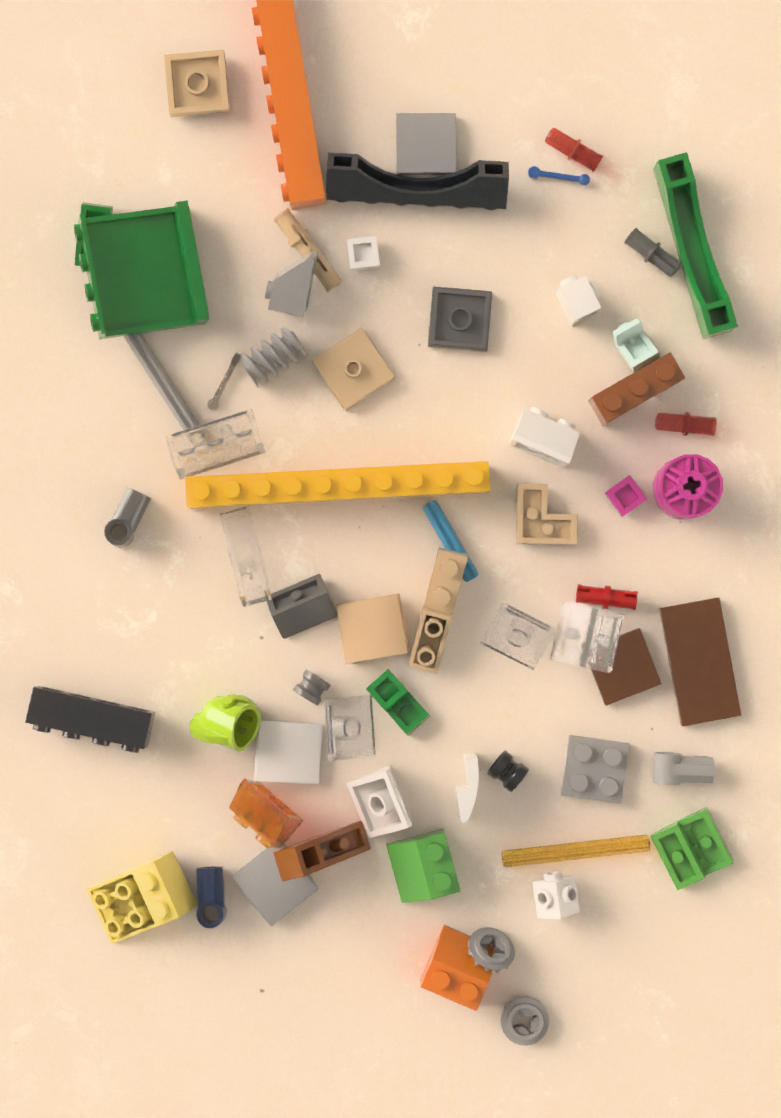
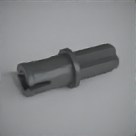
M635 228L624 242L645 258L644 262H651L669 277H672L681 266L677 259L660 247V242L656 244L640 232L638 228Z

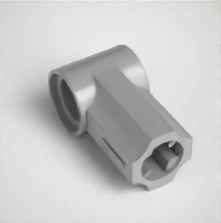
M671 752L654 753L653 783L663 785H680V782L713 783L715 777L713 757L681 756L680 753Z

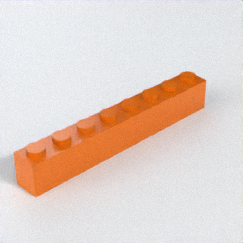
M256 0L257 7L252 8L255 26L260 25L262 36L256 37L259 55H265L267 66H261L264 85L270 84L272 95L266 96L269 114L275 113L276 124L271 125L274 143H280L281 154L276 155L279 173L285 172L286 183L281 184L283 201L290 202L291 210L325 205L326 198L293 0Z

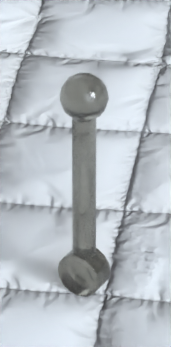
M235 353L214 397L207 402L210 410L218 408V400L241 359L240 354Z

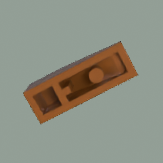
M358 821L275 851L273 854L283 882L305 877L368 851L371 847L363 823Z

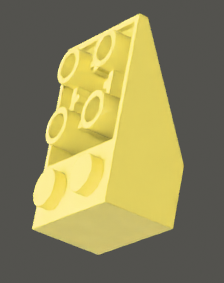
M173 850L87 889L111 944L175 920L198 906Z

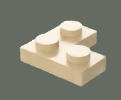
M518 483L516 544L576 545L578 514H547L548 484Z

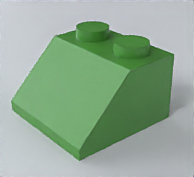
M444 828L386 844L402 903L432 900L461 892Z

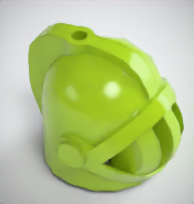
M235 694L216 696L206 702L200 713L194 715L189 723L190 733L192 737L205 743L219 744L238 752L243 751L251 744L258 733L261 724V713L257 705L246 696Z

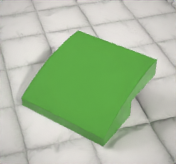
M707 807L666 826L650 836L677 890L705 879L706 875L727 867L734 862Z

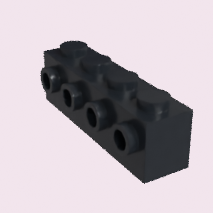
M35 686L32 690L25 723L33 724L32 729L36 731L50 733L51 729L63 731V737L80 740L81 735L92 738V743L109 746L110 742L122 744V750L139 753V749L148 747L156 712L48 687Z

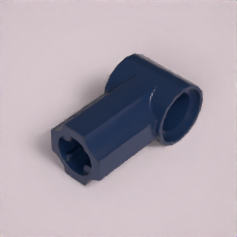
M223 866L196 868L197 920L205 928H214L221 924L227 915L224 897ZM212 905L219 910L218 920L211 921L206 918L204 913L206 906Z

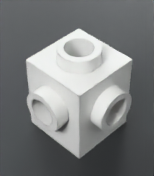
M561 871L545 873L544 879L533 882L538 918L562 919L580 912L575 876H562Z

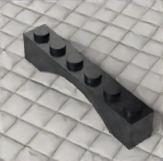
M328 152L326 200H335L341 203L348 201L365 202L368 204L394 203L400 206L407 204L425 205L427 207L453 206L459 209L473 207L485 208L487 210L506 209L509 162L478 160L467 168L452 174L429 178H415L385 171L371 164L359 154Z

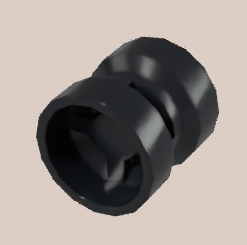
M505 750L491 765L487 774L493 779L502 781L503 787L512 792L526 776L529 769L522 763L517 764L513 760V756Z

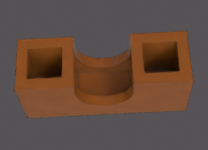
M669 352L592 396L588 402L600 423L604 426L643 402L680 383L685 379V376L672 353Z

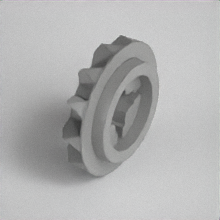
M484 927L474 931L467 943L469 946L468 955L474 958L475 965L480 964L485 967V972L494 970L496 973H499L502 969H508L515 957V949L509 937L495 928ZM490 943H492V951L494 953L492 957L488 955V950L486 949Z
M528 996L514 998L504 1007L501 1016L502 1030L513 1043L524 1046L535 1044L545 1036L548 1030V1012L539 1000ZM519 1010H522L526 1016H533L529 1021L531 1031H528L523 1024H516L520 1020Z

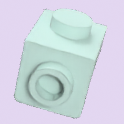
M639 318L621 324L613 332L616 348L633 372L660 358L659 351L643 331L642 322Z

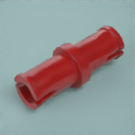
M578 584L575 603L600 605L602 609L617 607L636 610L638 591L611 589L609 585L600 588Z

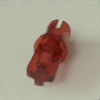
M552 128L545 139L546 144L568 156L567 160L573 159L592 170V172L596 170L603 158V155L580 143L582 141L580 138L577 141L557 128Z
M685 412L684 415L657 413L655 418V429L660 431L680 432L683 436H687L688 433L714 436L716 432V417L691 416L689 412Z

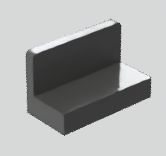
M321 574L265 596L271 616L283 639L337 617L336 609L330 599Z

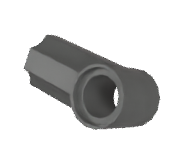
M127 487L111 521L107 523L104 529L105 538L109 543L119 548L131 544L134 539V533L151 498ZM119 525L125 526L127 529L126 537L121 541H115L112 538L113 529Z

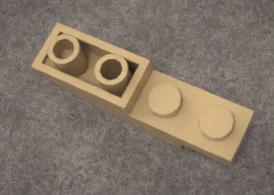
M439 547L408 663L409 667L437 674L468 559L467 554Z

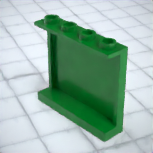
M188 200L178 201L173 207L85 218L84 214L79 215L78 224H74V234L76 242H82L84 254H79L81 271L87 272L89 283L84 284L87 302L93 303L94 313L90 314L92 331H98L99 340L207 323L209 313Z

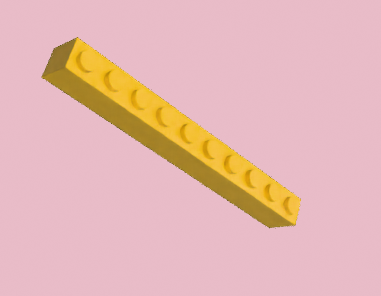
M489 461L185 477L186 504L190 509L483 494L490 492Z

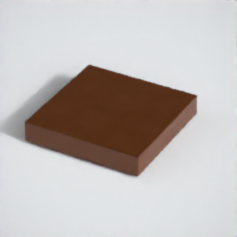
M640 628L583 649L605 706L662 684Z

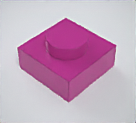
M630 475L604 493L621 517L647 500Z

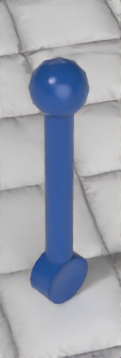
M536 166L530 167L528 171L531 179H537L540 176L575 181L583 186L590 183V177L587 174L575 176L540 171Z

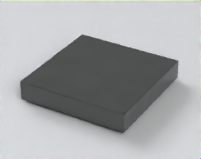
M433 286L428 347L487 352L492 291Z

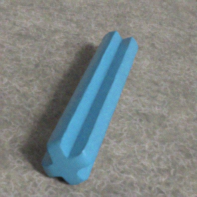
M432 500L425 504L423 511L445 549L467 554L438 502ZM469 556L462 577L465 582H469L478 576V571Z

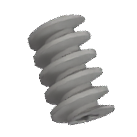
M284 326L281 328L282 338L274 333L271 334V345L265 340H261L262 351L252 346L251 358L245 353L240 354L242 364L257 388H259L257 378H260L265 383L269 382L268 371L274 376L279 375L278 365L285 370L289 369L287 359H291L297 364L299 362L298 352L308 357L306 350L295 333L289 331Z

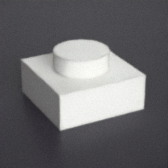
M376 236L347 239L350 271L380 267Z

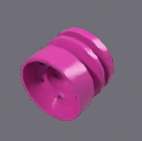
M684 454L666 462L657 471L652 483L653 497L657 506L666 515L676 519H693L709 513L719 503L723 493V478L718 467L710 459L698 454ZM688 479L690 483L695 482L696 484L692 494L690 490H684L683 485L688 483Z

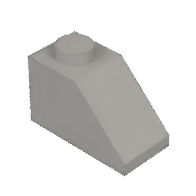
M311 251L278 272L273 282L268 281L265 299H270L269 310L304 317L308 308L318 252Z

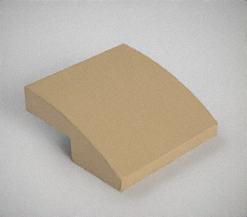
M400 593L336 604L346 664L410 653Z

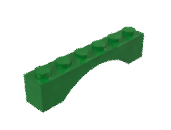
M685 152L658 160L653 170L702 339L732 332L738 325L730 297L719 276L708 244L699 206L696 180L688 153Z

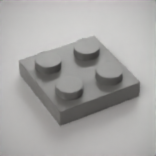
M568 735L560 794L621 803L629 743Z

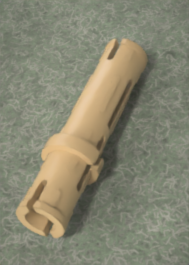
M287 208L274 218L275 223L278 224L289 239L288 244L290 247H295L302 257L311 251L318 252L314 274L326 291L329 292L337 287L343 280L339 278L310 239V232L301 227L290 212V209Z

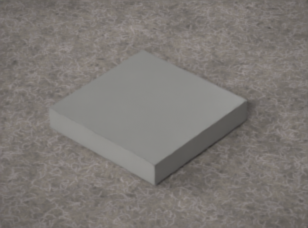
M396 113L397 175H448L456 172V113Z

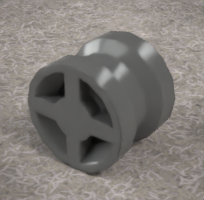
M306 669L303 673L302 682L296 684L293 690L313 704L319 705L321 694L323 691H327L331 685Z

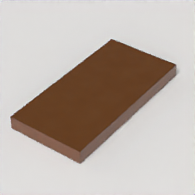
M720 598L659 608L681 726L742 716Z

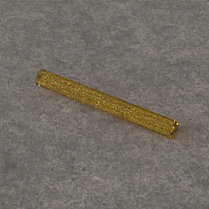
M636 835L503 850L501 858L504 867H515L650 851V839L648 835Z

